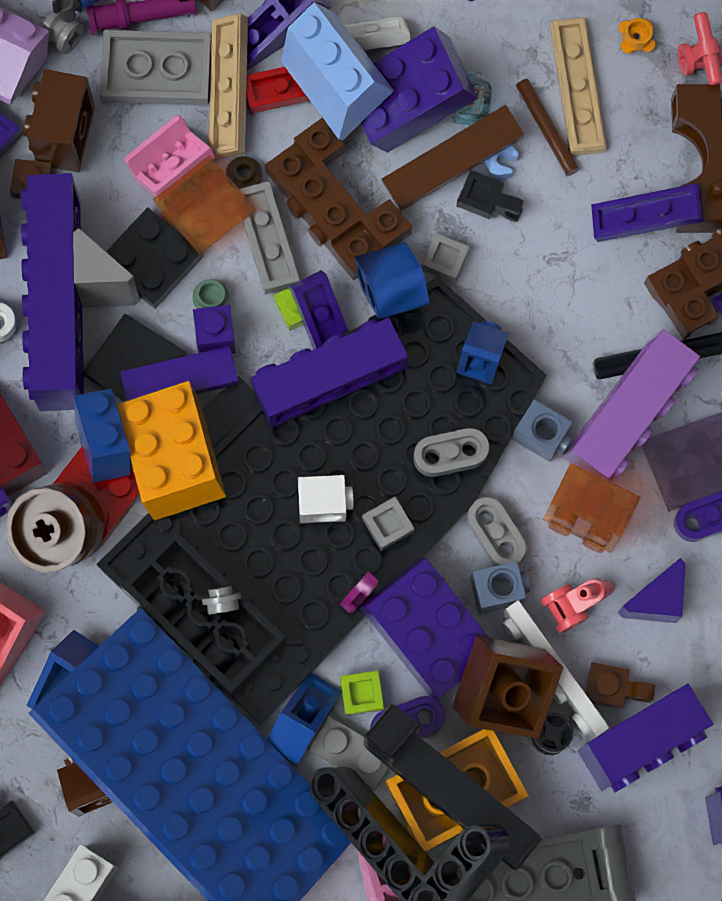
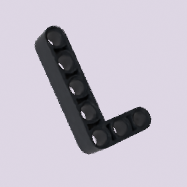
M390 704L364 736V747L461 828L465 829L471 825L490 823L499 824L505 828L509 834L510 847L502 861L515 871H518L542 840L541 836L417 735L420 728L419 725L400 708ZM483 835L481 844L487 848V841Z
M324 767L315 771L311 777L310 791L314 799L400 901H432L433 895H435L437 901H468L509 851V834L501 825L495 823L471 825L463 829L440 858L434 862L352 768ZM335 780H336V784H337L336 791H335V788H334V781H335ZM358 808H360V811H361V818H360V819H359V816H358ZM483 835L487 841V848L485 851L482 848L481 839ZM383 836L385 837V840H386V847H385V848L383 847V843H382ZM408 865L411 868V878H409L407 873ZM458 865L462 871L461 880L457 876Z

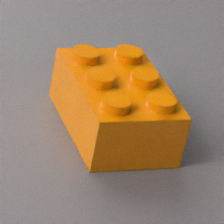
M189 381L117 404L130 448V458L141 502L154 521L226 497L201 402Z
M482 729L439 752L506 808L512 807L529 796L495 732L492 730ZM398 775L386 780L385 787L410 835L425 852L458 836L463 828Z

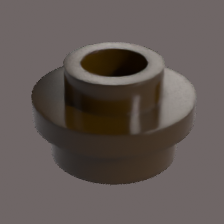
M237 157L228 164L226 179L228 184L235 190L260 184L262 169L260 164L251 157ZM244 168L250 171V174L246 177H241L237 174L240 169Z

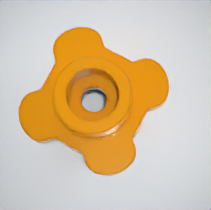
M634 18L620 23L618 31L622 34L623 39L620 48L624 53L631 54L633 51L638 50L649 53L654 50L656 43L652 39L653 24L651 21ZM635 34H638V35L640 36V38H639V39H635V38H634V35H635Z

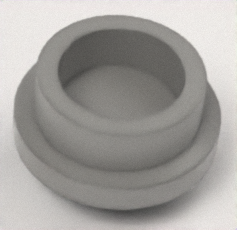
M232 586L209 589V597L202 599L203 605H207L208 614H216L239 609L238 599L242 597L241 592L233 593Z

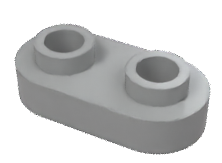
M473 428L426 437L415 448L413 456L414 465L420 473L429 477L473 469L480 466L486 460L489 452V442L481 431ZM466 445H471L475 448L476 453L472 456H467L463 453L462 448ZM429 453H434L439 457V461L435 464H430L426 461L425 456Z
M483 497L474 501L467 514V523L489 560L495 566L515 561L519 565L526 553V543L502 504L490 497ZM487 513L492 517L493 522L488 525L482 524L479 516ZM509 545L512 548L513 554L503 556L499 552V547Z

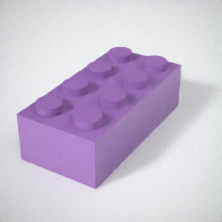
M662 329L649 339L561 457L596 483L607 479L611 481L614 477L618 478L631 461L626 457L629 451H634L636 447L640 448L653 432V429L649 427L650 423L656 421L659 417H664L675 403L676 399L671 396L673 392H678L682 386L685 388L698 372L694 364L700 356L665 329Z

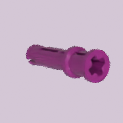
M116 0L115 3L91 5L87 7L91 34L95 36L98 34V31L116 28L127 30V28H130V24L196 15V6L194 0H141L128 3L125 0Z

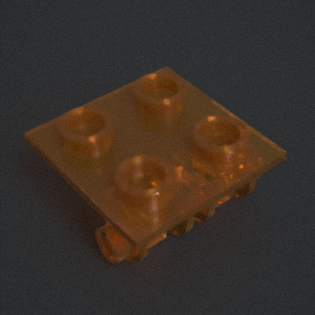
M210 156L153 199L154 203L162 211L160 214L169 225L173 223L199 255L256 211V208Z

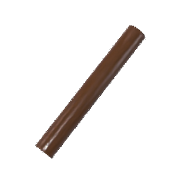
M528 79L521 80L516 84V88L566 176L573 175L579 170L576 162Z

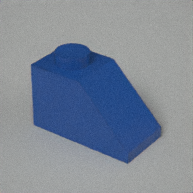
M473 321L461 352L457 373L492 385L509 333L502 331V328L495 323L483 321L480 324Z
M311 673L281 711L267 740L284 758L298 765L341 697L342 691Z

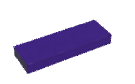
M698 183L591 204L594 239L597 242L704 222L701 187Z
M230 346L120 372L127 401L186 381L191 383L196 394L239 384Z

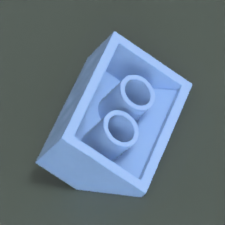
M313 2L288 27L281 62L337 138L343 141L394 90L337 15L329 9Z

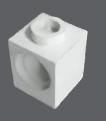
M344 475L298 477L300 523L346 521V510L353 509L352 486L345 487Z

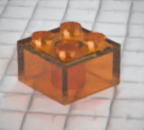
M570 463L543 520L549 523L548 527L560 535L569 536L571 533L583 539L582 544L595 552L603 553L605 550L611 553L621 539L641 497Z

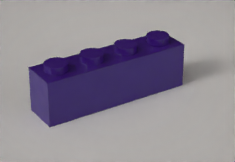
M390 319L367 321L359 327V331L347 336L344 334L335 335L325 341L322 347L312 351L310 349L300 350L293 354L290 360L278 366L274 363L268 364L257 370L256 375L251 377L252 388L270 427L277 426L407 369L408 355Z

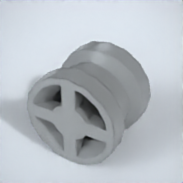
M62 10L57 14L52 11L42 25V28L49 30L48 43H55L57 49L63 54L70 53L76 47L84 32V24L76 19L72 22L63 21Z

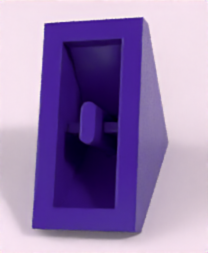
M681 558L674 562L624 604L618 611L619 615L627 619L677 623L683 616L685 562Z

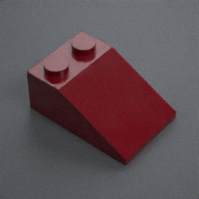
M0 393V489L3 488L7 496H10L48 473Z

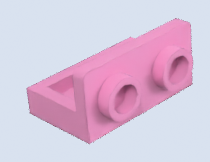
M176 115L124 158V161L136 182L161 202L214 159L215 155L211 147L190 132L184 119Z

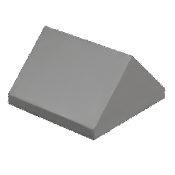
M78 228L73 233L74 284L82 307L136 305L140 299L133 275Z

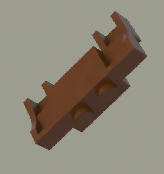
M322 117L294 137L293 145L265 164V172L287 198L286 205L293 216L297 219L302 217L309 225L308 232L315 243L320 247L325 245L354 281L358 278L355 256L397 245L411 235L412 225L390 199L368 215L362 211L326 167L345 153V144L337 138Z
M722 228L714 232L712 239L701 244L700 241H695L683 248L680 252L682 255L679 260L648 275L644 282L652 298L669 316L683 340L689 338L693 331L705 325L711 326L715 324L719 318L708 298L722 291Z

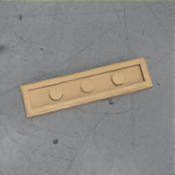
M241 13L212 20L209 147H211L215 155V160L245 154L248 17Z
M586 18L550 21V35L569 152L572 156L605 153L607 147Z

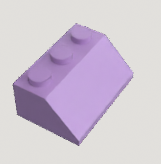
M0 7V100L11 105L47 62L49 30Z

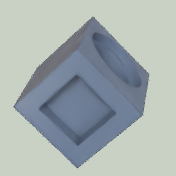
M534 399L517 425L512 440L550 462L555 453L562 456L573 439V436L568 434L573 422ZM547 426L553 430L555 437L550 440L542 439L537 435L536 428Z
M517 561L472 571L470 576L479 615L506 609L518 600L523 605L526 600V593H530L527 573L525 570L519 571ZM496 579L506 580L511 586V593L506 596L496 594L492 590L491 582Z

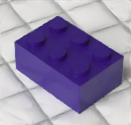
M433 26L374 62L373 64L394 91L361 124L370 144L388 153L479 99L450 37Z
M420 558L414 561L359 606L430 697L440 699L461 681L476 635L488 637L427 558Z
M687 683L589 741L577 752L601 792L611 786L614 793L641 778L637 772L640 768L644 767L647 773L673 759L674 756L670 750L675 747L678 748L680 753H683L708 738L704 730L714 724Z

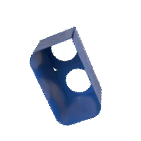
M405 242L355 256L361 290L379 319L429 305L428 291L422 267Z

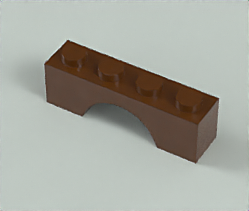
M677 84L671 97L672 132L688 139L696 147L702 161V173L693 181L681 186L698 183L701 187L704 222L676 227V232L714 233L722 228V195L716 197L709 192V186L713 182L722 180V98L720 96V84L714 86L709 84Z

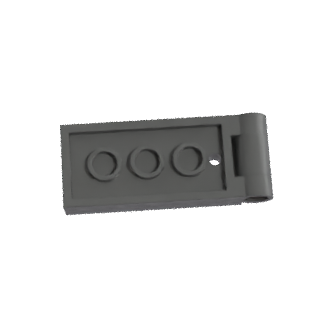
M621 825L542 838L518 871H515L501 861L468 901H636ZM435 857L431 859L434 862H436L440 857ZM458 865L457 876L461 880L462 871ZM575 869H579L582 872L580 879L574 877L573 871Z

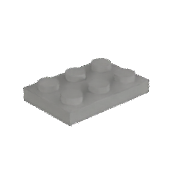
M104 30L100 82L101 102L209 105L211 33Z

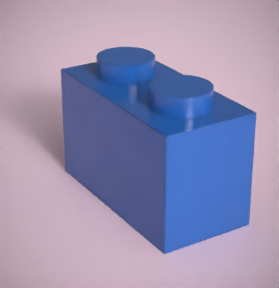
M106 389L74 396L75 424L92 482L95 483L130 475V448L112 390Z

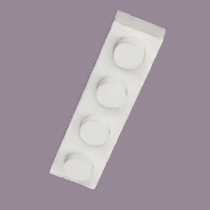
M519 600L506 608L503 613L505 621L502 624L509 636L515 642L520 639L523 645L547 650L564 667L553 698L560 705L565 702L573 714L570 720L582 737L588 735L593 740L607 731L610 727Z

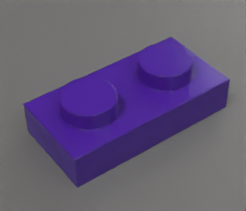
M320 270L289 285L313 350L324 346L325 341L329 338L348 331L325 272Z

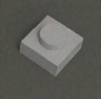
M436 233L422 263V270L455 283L470 246Z
M396 497L362 515L363 522L381 551L414 533L415 530Z

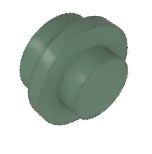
M207 279L200 282L195 287L192 296L196 309L225 306L229 304L230 299L227 287L221 281L215 279Z

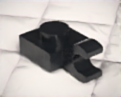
M470 170L457 199L456 207L487 219L491 218L495 210L504 218L518 222L523 211L521 207L524 201L517 197L503 194V182Z

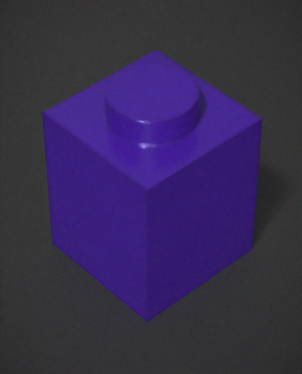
M230 305L193 309L198 353L230 346L231 354H236Z

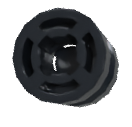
M549 713L546 716L539 739H530L533 747L539 753L553 756L562 752L570 744L573 738V728L565 716L559 713Z

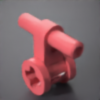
M697 13L693 18L699 43L693 46H689L688 43L678 45L677 56L680 70L684 76L693 75L694 70L705 68L709 85H718L722 83L720 69L722 65L721 49L718 40L712 35L708 13Z
M600 578L588 580L575 589L568 584L548 594L540 602L544 608H549L558 624L555 628L559 634H562L589 618L586 610L612 594L614 584L609 580Z

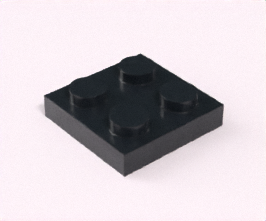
M148 207L106 251L133 275L139 297L154 309L203 258V252Z

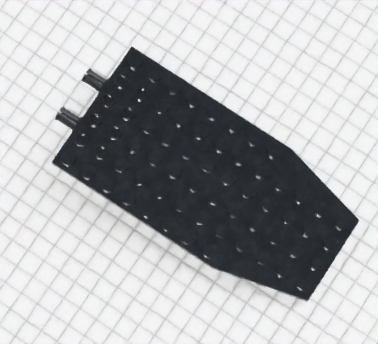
M439 277L426 284L429 305L379 319L376 314L368 318V321L378 319L379 321L386 318L390 319L408 355L407 369L272 428L260 404H258L213 448L226 494L225 498L155 521L148 513L96 564L138 606L137 610L142 608L193 659L192 662L212 682L215 681L260 726L366 618V615L359 607L353 613H348L340 605L368 572L378 580L377 587L360 604L362 605L414 561L424 558L469 511V508L478 498L510 442L517 425L547 376L509 340L506 341L492 385L458 374L457 369L461 352L473 321L481 324V322L486 320ZM359 327L355 328L352 331L348 330L343 334L347 336L356 331H359ZM473 428L481 431L489 442V452L486 460L480 466L473 469L429 477L420 473L414 465L413 456L415 448L426 437ZM466 445L462 448L463 453L467 456H472L476 453L475 448L471 445ZM429 453L425 456L426 461L430 464H435L439 461V457L434 453ZM344 475L345 487L352 486L353 509L346 510V521L300 523L298 477ZM396 497L415 530L414 533L381 551L363 522L362 515ZM232 586L233 593L241 592L242 598L238 599L239 609L208 614L207 605L202 603L203 598L209 597V589Z

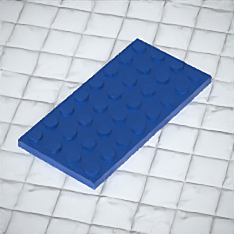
M142 608L138 609L28 713L207 901H301L351 844L350 840L314 799L310 791V784Z

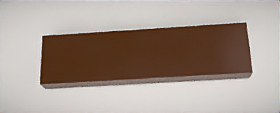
M504 105L383 177L382 183L401 212L522 140L525 134L508 107Z

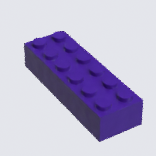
M72 173L27 175V188L21 189L22 211H26L27 223L21 224L22 245L27 247L28 259H22L21 262L22 279L27 281L28 294L22 295L23 317H27L29 330L22 332L23 352L28 353L29 367H23L24 390H28L29 399L35 401L39 411L74 410V396L84 394V375L82 373L84 371L83 307L74 284L73 233L78 228L81 230V200Z

